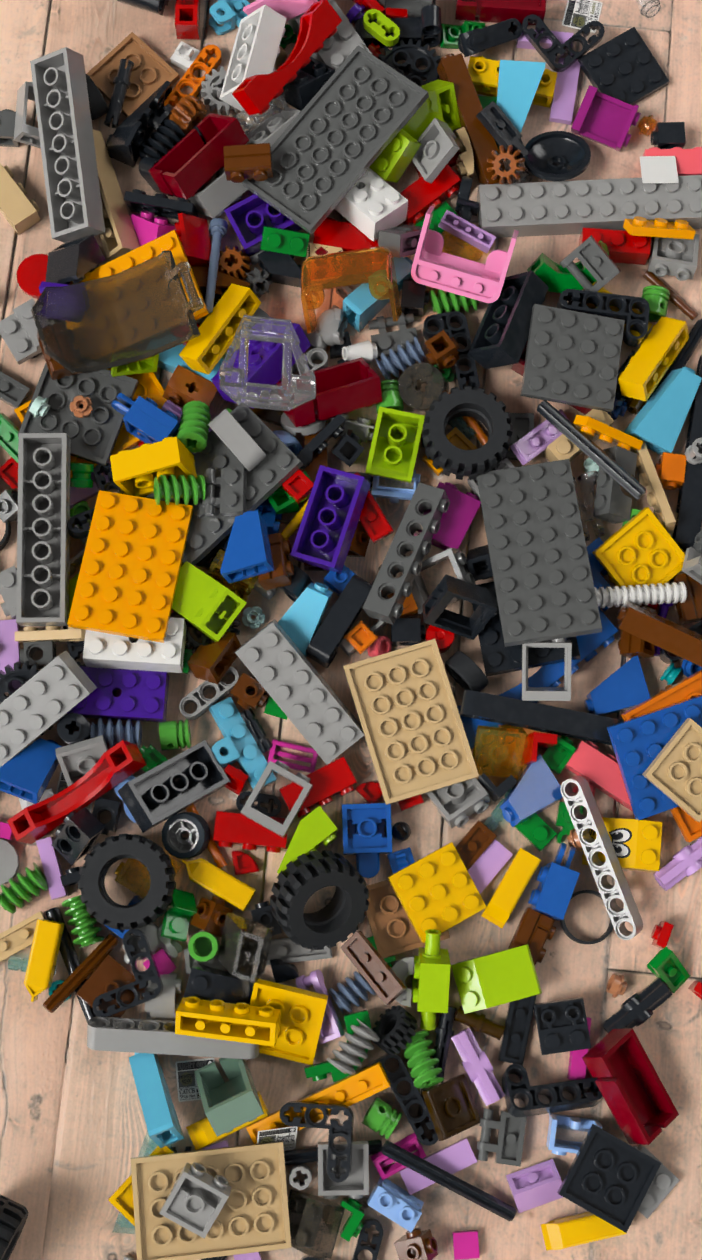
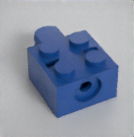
M119 393L116 398L120 402L114 400L111 403L115 410L124 415L123 420L127 432L145 444H153L162 441L166 437L178 436L180 427L179 421H177L178 417L168 410L164 412L157 408L158 404L148 397L144 399L138 396L136 401H133L124 394Z
M342 804L343 855H356V869L363 878H373L378 874L380 870L379 854H390L393 852L391 804Z
M563 842L559 846L554 862L540 868L536 878L539 881L537 889L532 890L528 903L531 904L530 909L554 920L564 919L580 874L569 869L576 848L570 846L563 865H560L567 846Z

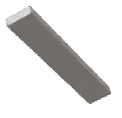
M290 938L220 945L219 952L214 959L200 962L190 955L188 949H184L186 974H190L194 962L220 970L271 965L270 960L281 959L285 963L332 958V950L327 946H324L322 950H315L313 947L312 949H306L301 945H296Z

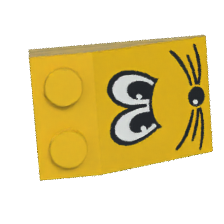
M602 817L622 869L647 872L659 871L663 822ZM590 828V837L596 839V832ZM583 851L582 865H589ZM598 852L599 860L605 862V855L602 852Z

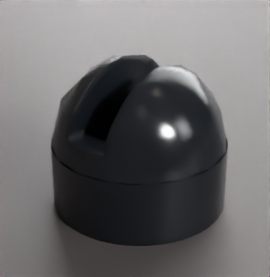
M397 822L393 825L392 836L395 840L405 841L409 838L411 829L407 823ZM400 825L407 835L403 837L396 827Z

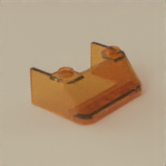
M378 246L308 257L303 262L301 267V301L307 334L312 333L317 325L314 309L319 308L323 304L325 299L324 289L369 283L370 293L374 298L379 300L390 299L393 322L399 320L402 311L393 254L389 248Z

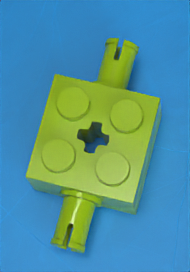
M428 929L425 931V948L419 947L418 956L414 955L412 1003H417V1011L421 1012L420 1028L423 1030H434L436 1028V1013H448L451 963L448 949L440 948L441 931Z

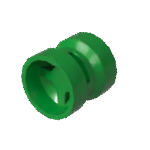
M71 462L70 470L72 471V477L70 478V487L93 488L91 473L94 471V464Z

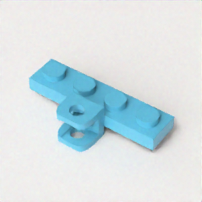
M217 0L218 2L210 7L209 13L212 16L209 18V25L217 35H223L235 29L236 25L239 28L241 19L247 16L243 11V7L250 3L248 0ZM216 23L224 25L222 27H219L216 25Z
M230 696L209 707L212 717L224 736L223 739L217 741L212 746L211 750L222 768H226L228 764L232 765L237 761L242 771L249 776L248 782L252 789H254L268 763ZM273 772L270 774L264 787L276 781Z

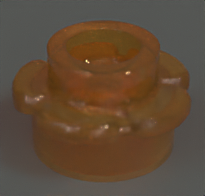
M653 115L643 116L637 125L639 134H644L648 137L655 129L657 120L653 118Z

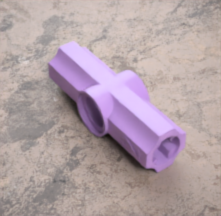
M702 836L692 845H687L678 851L671 861L661 867L659 871L653 873L655 880L665 891L671 889L685 876L692 875L702 867Z
M470 1028L452 1036L451 1040L463 1061L461 1063L471 1082H474L477 1087L478 1093L485 1105H490L504 1097L505 1095L492 1072L494 1069L485 1052L481 1051Z

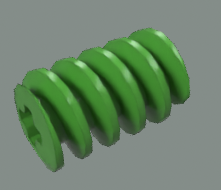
M438 289L436 296L435 292L430 290L433 313L441 314L443 311L447 313L451 312L452 309L460 312L461 307L468 313L470 305L473 306L475 311L478 310V300L447 291L445 294L440 289Z
M190 401L184 405L177 436L190 452L195 453L201 452L206 448L210 427L208 423L211 421L209 406L201 401Z
M160 475L158 479L156 476L154 478L153 490L156 505H160L161 498H164L166 505H169L171 498L174 499L175 505H179L180 498H183L185 505H188L190 498L193 499L194 505L198 504L199 498L205 500L206 485L203 475H198L196 479L193 475H188L187 479L184 475H179L177 479L175 475H169L168 479L165 475Z
M33 862L34 871L28 867L25 868V877L17 873L18 882L10 878L9 888L3 884L0 885L2 890L0 905L4 910L14 914L16 906L19 908L24 907V900L27 902L33 900L32 894L37 897L40 896V888L45 891L48 890L46 877L36 863Z
M81 895L63 901L62 906L70 907L64 913L65 916H73L67 924L69 926H76L70 931V934L79 936L73 941V944L81 945L79 948L101 942L105 937L96 935L102 930V927H94L97 919L91 917L87 912V907L85 903H82Z
M428 1030L416 1032L415 1036H411L412 1042H407V1048L404 1049V1057L408 1060L407 1066L412 1069L410 1075L415 1079L413 1081L414 1087L421 1089L432 1087L444 1080L443 1077L437 1078V1075L442 1072V1068H434V1065L439 1063V1059H431L436 1050L427 1049V1047L433 1044V1041L430 1039L424 1040L430 1034Z

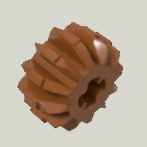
M188 94L185 98L182 97L178 103H175L176 106L171 110L172 114L169 119L177 124L184 134H188L197 123H200L207 114L206 106L198 97L196 98L194 95Z
M504 145L499 146L500 154L496 150L491 152L496 159H487L488 163L494 164V167L487 168V171L492 172L495 170L496 173L492 175L491 179L495 180L500 176L499 184H504L506 177L507 182L513 184L512 175L517 180L521 178L520 174L516 171H525V167L519 166V163L526 160L525 158L517 159V156L521 153L520 149L512 154L513 145H509L506 153ZM503 159L504 161L508 159L511 161L509 164L511 169L509 171L508 169H502Z
M226 245L225 252L220 250L218 271L246 280V272L251 271V266L249 265L251 259L249 256H246L247 254L244 249L239 251L238 246L235 245L233 250H230L229 246Z

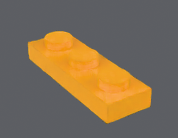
M635 216L634 219H625L623 228L633 236L694 240L696 232L689 225V222L677 219L675 222H668L663 218L647 220L644 217Z
M576 415L573 424L581 427V432L594 436V433L600 435L599 440L610 444L613 441L617 443V446L629 451L630 449L640 450L643 444L642 440L589 416Z

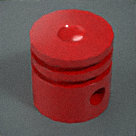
M430 625L426 631L424 642L436 639L440 654L445 653L453 643L454 633Z

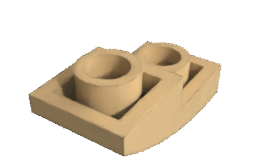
M462 127L455 132V142L460 148L457 152H461L455 166L460 176L472 177L474 173L473 150L465 128Z

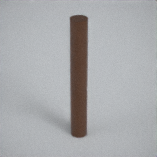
M647 270L643 274V277L652 285L668 289L670 291L669 301L692 321L699 315L652 272Z

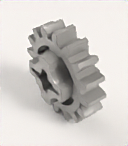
M223 66L220 67L219 72L212 69V76L209 74L205 75V81L201 82V97H203L204 105L209 104L210 111L216 108L219 115L222 111H226V114L230 115V110L237 113L238 109L219 99L227 72Z

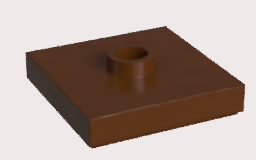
M108 954L76 995L92 1007L93 1001L99 995L135 982L136 979L132 973ZM139 984L136 985V988L141 993L143 989H139ZM126 989L123 991L121 998L125 1004H130L134 1001L135 995L132 990ZM116 993L112 995L115 998L112 1001L105 1002L103 998L99 1009L105 1010L107 1013V1008L114 1004H117V1009H119L120 1006L116 1001ZM126 1010L108 1017L121 1018Z

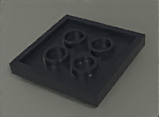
M635 27L585 54L578 60L580 67L593 87L598 88L597 91L630 105H634L669 83V79Z
M592 1124L557 1193L627 1233L661 1162Z

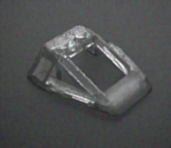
M250 315L243 316L233 342L229 346L227 355L220 366V389L239 406L289 411L315 399V375L307 364L306 354H303L299 346L300 341L291 320ZM249 340L283 343L281 386L247 382ZM239 350V367L233 368ZM292 352L300 375H291Z

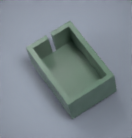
M219 1059L229 1079L226 1083L215 1062L194 1071L205 1115L217 1137L224 1133H229L234 1128L253 1121L264 1114L251 1072L244 1059Z

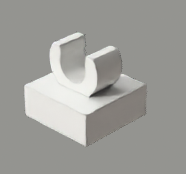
M181 41L170 58L171 63L187 71L201 51Z

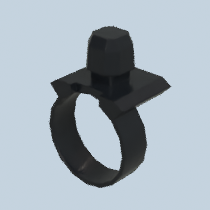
M463 175L455 211L459 212V217L470 222L472 215L477 216L480 202L468 200L473 177Z

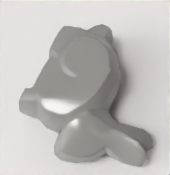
M333 305L331 309L323 311L317 318L315 332L311 333L303 329L311 344V348L325 350L327 345H343L344 331L348 325V318L343 316L342 309H339L336 305Z
M151 923L150 925L138 928L145 933L152 954L158 948H163L170 957L176 958L183 949L173 939L160 936L162 924L158 927L156 924ZM134 933L132 934V939L129 940V944H134L137 950L132 952L133 957L138 953L146 952L145 947L139 949L138 941L141 940V937L135 936ZM125 953L124 961L130 964L127 953ZM142 956L138 960H144L147 957Z

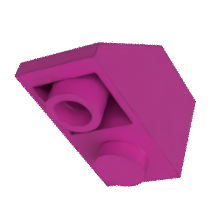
M141 211V214H131V220L140 246L173 230L176 231L175 226L168 223L166 218L154 217L155 214L152 212Z

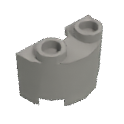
M404 957L396 961L391 967L404 985L407 976L413 974L414 957ZM406 986V989L395 1000L401 1005L411 1007L412 989Z
M177 973L160 974L163 982V992L159 997L145 1002L146 1019L176 1021V1010L179 1004H176V994H181L182 980L177 979ZM151 980L148 981L145 992H151L152 995L155 994L154 989L158 988L157 983H152Z

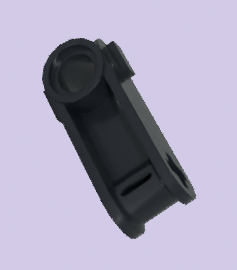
M512 18L481 29L477 28L458 35V48L464 54V57L485 51V49L519 38L522 33V25L517 19Z

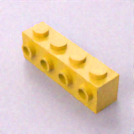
M470 56L468 71L477 94L497 97L500 60H490L483 56ZM544 69L532 101L533 105L550 108L557 72Z
M236 284L230 285L213 308L212 313L206 317L179 354L192 370L208 375L211 373L261 305L260 300L248 287Z
M661 316L658 322L653 325L650 334L642 341L640 348L631 357L629 364L618 377L622 396L642 401L648 400L689 339L686 321Z
M195 996L183 997L176 1010L175 1034L275 1046L280 1033L281 1009H274L272 1006L267 1005L261 1007L250 1006L243 1002L236 1004L225 1003L219 999L211 1001L201 1000Z

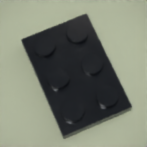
M133 189L132 192H125L124 201L133 212L141 213V211H148L154 213V216L179 220L178 213H185L196 217L199 215L194 204L189 199L179 197L177 200L168 199L167 195L159 193L151 196L146 195L145 191Z

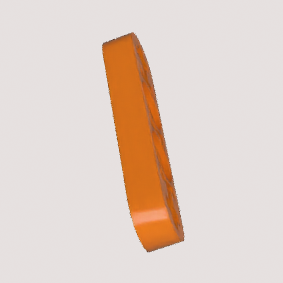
M207 45L202 49L164 102V106L167 104L176 106L175 103L179 102L178 97L179 99L185 98L186 95L181 92V89L185 86L193 88L192 93L189 95L198 96L202 89L201 82L205 81V75L209 74L212 76V69L216 70L221 64L220 48L216 45ZM215 54L216 58L211 57L208 61V55L212 56ZM197 69L205 71V75L201 78L195 77L193 73Z

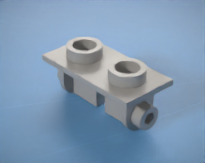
M341 414L346 421L343 426L345 430L339 436L342 437L345 432L348 434L349 429L353 430L352 432L362 439L363 442L367 443V440L372 441L374 432H370V428L374 429L375 424H371V419L358 417V420L349 419L348 414Z

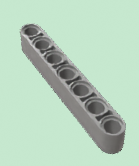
M582 776L571 777L561 784L562 797L615 933L623 940H630L643 929L642 918L589 783ZM572 782L578 786L577 794L571 789ZM581 805L587 809V817L581 814ZM590 828L596 832V839L590 837ZM598 852H602L605 855V862L599 860ZM607 875H611L614 878L615 885L608 883ZM616 898L623 901L624 908L617 906ZM625 921L633 926V932L626 929Z
M93 1017L87 1021V1047L92 1050L232 1059H254L259 1055V1044L175 1034L176 1021Z

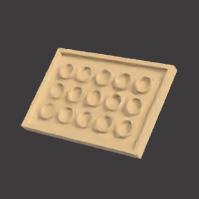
M436 639L343 666L386 805L479 777Z
M282 1141L131 1158L137 1260H196L292 1248ZM196 1162L203 1165L207 1174L213 1177L221 1175L228 1180V1185L231 1186L230 1195L205 1239L159 1214L186 1163L192 1165Z

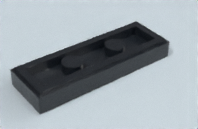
M536 995L509 1002L505 1021L506 1027L503 1032L498 1056L499 1061L523 1066Z

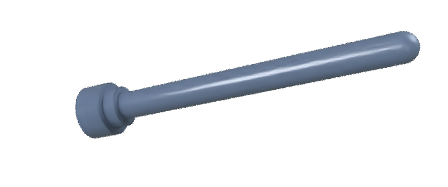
M213 218L209 224L212 245L205 294V305L209 314L212 313L214 306L221 239L226 235L228 227L227 221L222 218Z

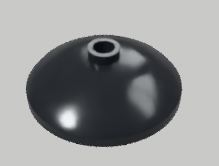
M550 131L539 134L532 138L525 146L529 151V154L525 157V167L530 173L546 181L560 182L575 178L587 169L591 159V151L585 140L573 133L564 131Z

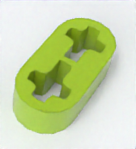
M370 9L365 12L363 17L364 29L383 45L389 47L396 45L400 37L399 27L377 9ZM369 19H371V20L377 19V23H376V22L369 23ZM386 32H387L388 34H390L391 32H393V33H394V37L391 36V35L388 36V37H386Z

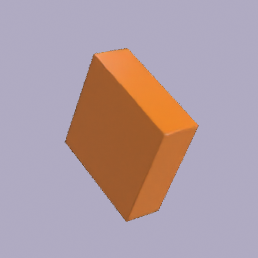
M362 620L344 636L345 640L360 655L378 639Z

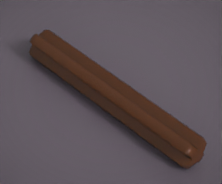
M109 934L43 1003L44 1008L48 1012L53 1013L119 944L117 937Z

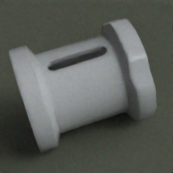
M702 438L696 439L685 450L686 460L690 464L702 463Z
M296 1164L290 1171V1184L298 1190L306 1189L312 1180V1171L306 1164ZM301 1170L302 1174H307L304 1182L294 1179L297 1176V1171Z

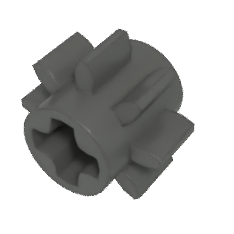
M255 267L254 270L246 272L247 278L245 281L250 283V289L253 293L255 292L259 298L266 292L269 293V285L273 282L268 277L269 273L265 269L260 272Z

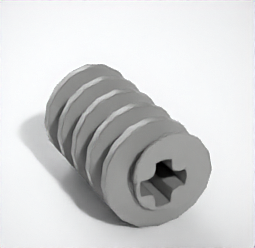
M359 1019L357 1021L360 1026H350L354 1034H344L348 1042L339 1041L338 1044L342 1051L335 1049L332 1051L336 1059H326L344 1074L355 1075L356 1072L352 1066L361 1067L362 1065L358 1057L366 1059L368 1055L364 1049H374L370 1041H380L376 1032Z

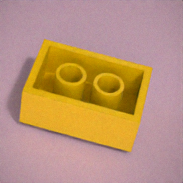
M166 437L162 441L153 444H143L139 448L132 450H122L118 454L110 456L113 482L127 495L142 497L154 493L155 476L157 479L160 475H165L167 479L169 475H175L176 479L179 475H184L186 479L188 475H193L195 479L197 477L194 455L177 437Z

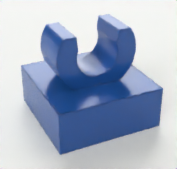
M410 847L387 854L393 874L415 862Z

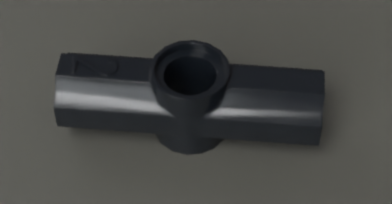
M656 978L639 994L635 993L620 1006L621 1009L604 1021L602 1026L607 1033L612 1029L637 1027L653 1015V1011L670 998L672 993L665 983Z

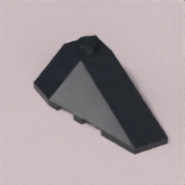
M166 81L116 128L113 135H109L106 147L111 158L134 168L139 158V146L141 144L145 145V140L151 136L154 130L150 122L155 116L159 117L163 111L165 100L172 92L171 82Z
M194 962L184 997L195 996L201 1000L211 1001L219 999L225 1003L236 1004L243 1002L250 1005L255 979Z

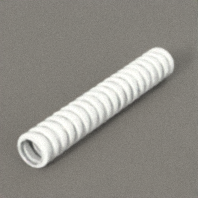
M672 582L671 585L669 583H664V585L662 583H657V585L650 584L649 586L643 584L642 587L640 585H635V587L633 585H628V587L621 586L620 588L614 586L613 589L609 586L606 589L599 587L598 590L594 587L597 603L600 608H605V606L612 608L613 605L615 607L620 605L626 607L628 601L638 606H641L642 603L644 605L649 603L651 605L656 603L663 604L664 602L670 604L671 601L672 603H677L678 601L684 603L687 598V588L684 582H679L678 584Z

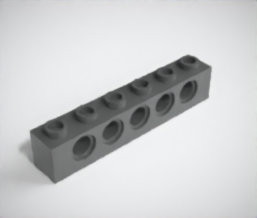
M418 483L364 603L363 609L369 617L394 625L396 619L402 615L403 603L412 592L413 580L421 572L422 560L431 549L433 535L437 534L440 529V520L443 513L448 511L450 501L445 490ZM426 510H432L429 514L423 515ZM423 530L421 534L413 536L416 531ZM408 551H413L410 556L404 557ZM404 572L401 577L395 578L397 573ZM389 593H394L392 598L385 599Z

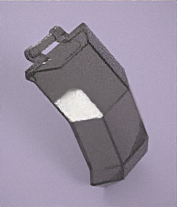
M162 251L157 257L116 275L63 287H45L31 309L45 353L73 374L91 373L148 359L200 336L193 313L202 309L204 304L196 292L190 275L191 267L189 263L182 262L176 265L172 252ZM181 277H182V280H183V283H184V286H185L187 295H188L189 300H190L189 302H188V300H187V298H186V295H185V292H184V289H183V286H182V283H181V280H180Z

